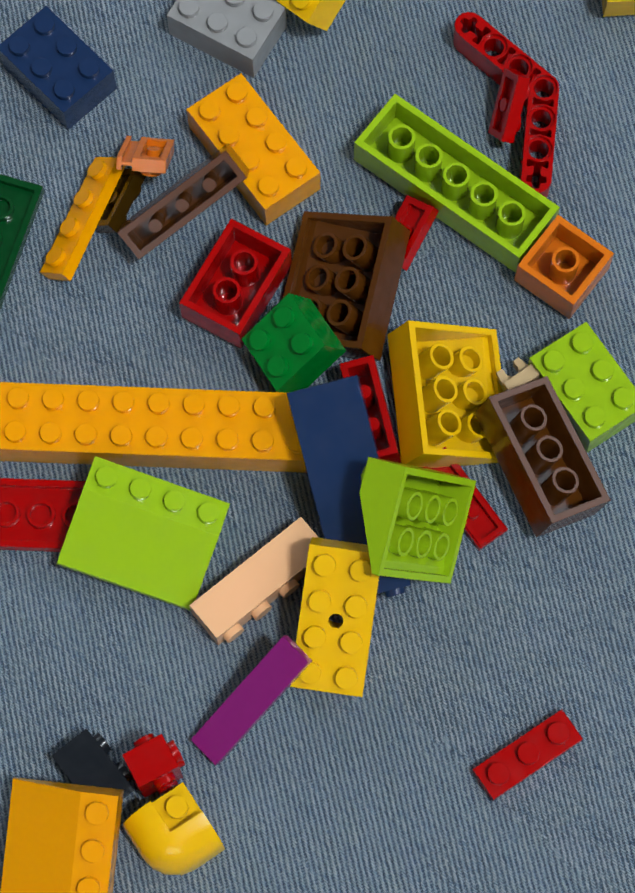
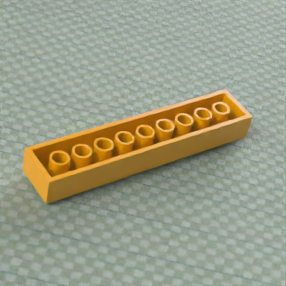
M0 382V461L92 465L94 457L97 456L122 466L307 473L288 396L284 392Z

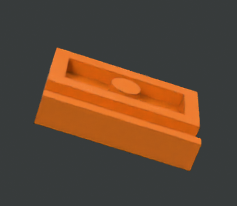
M126 136L117 155L116 170H122L123 165L132 166V171H139L142 175L148 177H156L161 175V173L166 174L174 154L175 140L141 137L140 141H132V136Z

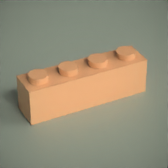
M302 517L298 518L190 604L191 613L217 645H220L225 640L227 643L235 640L244 631L242 627L252 618L256 621L261 619L271 610L272 606L270 604L279 596L283 598L288 597L300 586L298 581L305 576L309 543L312 537L319 538Z

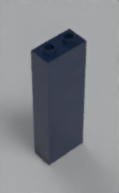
M354 375L287 393L324 539L367 545L359 494L362 484L361 474L367 464L368 457L378 459L380 457L359 376ZM380 576L377 594L384 592L385 597H391L405 593V586L411 585V579Z

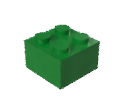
M288 293L242 338V341L275 390L284 393L309 387L346 352V349L311 299Z

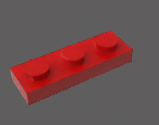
M561 709L475 767L472 772L493 802L580 743L583 738Z

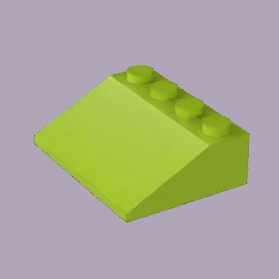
M95 456L56 565L191 611L190 604L196 601L230 503Z
M368 457L367 464L361 474L362 484L359 494L372 574L451 584L476 480L438 470Z

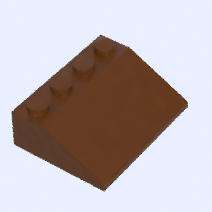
M304 211L283 298L288 293L311 299L346 349L342 357L359 359L374 355L375 361H380L411 231L391 216Z

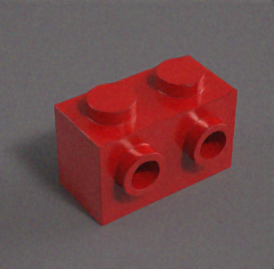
M153 733L145 735L133 743L135 748L122 754L144 798L157 791L159 795L166 794L178 786L177 781L183 778L180 770L181 767L185 766L183 758L174 740L166 743L162 734L156 737Z

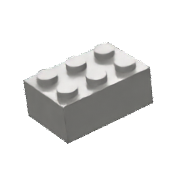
M176 0L167 14V22L170 35L254 78L286 29L287 16L286 7L273 0Z

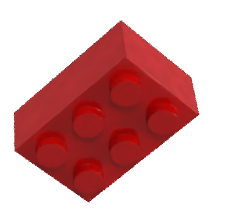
M231 218L179 302L182 318L242 348L244 345L242 338L256 325L291 267V249Z

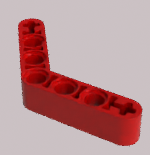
M473 12L462 13L455 20L453 45L458 52L498 85L501 83L504 67L517 69L530 78V93L524 101L526 109L519 179L532 187V177L539 176L537 188L533 189L547 198L552 181L559 83L554 76L481 16ZM496 51L500 55L490 56L486 52ZM543 91L550 96L539 97L536 93ZM540 121L545 123L547 127L539 128L533 123ZM540 152L545 157L537 159L531 156L530 153Z

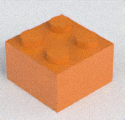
M557 215L517 265L514 281L570 319L609 270L614 253L560 215Z

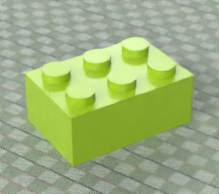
M587 322L529 358L528 365L532 364L540 374V378L548 376L587 453L635 422V386Z

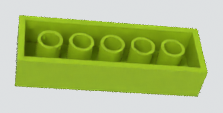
M397 94L391 97L354 142V160L405 196L409 195L436 208L439 211L436 218L515 273L517 265L559 213L560 207Z

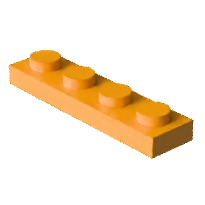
M95 157L89 166L82 186L76 193L68 215L62 222L60 231L52 248L47 253L40 273L46 278L63 281L72 280L126 166L123 165L122 170H116L117 157Z

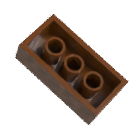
M548 376L490 396L474 413L536 538L595 515L611 501Z

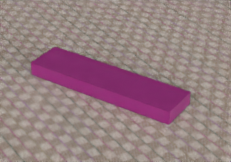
M288 635L283 636L192 737L191 741L215 766L220 764L307 668L312 660Z

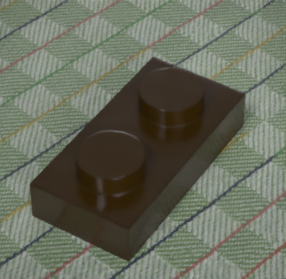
M132 168L124 169L95 229L97 233H117L121 225L127 220V213L133 201L141 193V185L146 176L142 175L139 171H132Z

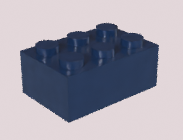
M47 6L0 44V61L2 66L67 130L117 89L114 71Z

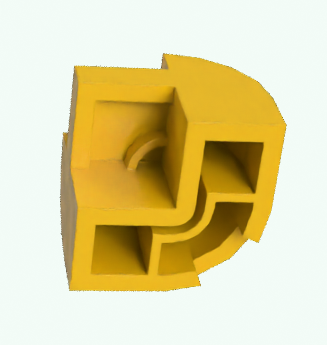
M183 782L154 802L149 801L139 808L122 826L144 861L153 870L165 875L182 876L225 850L217 833Z

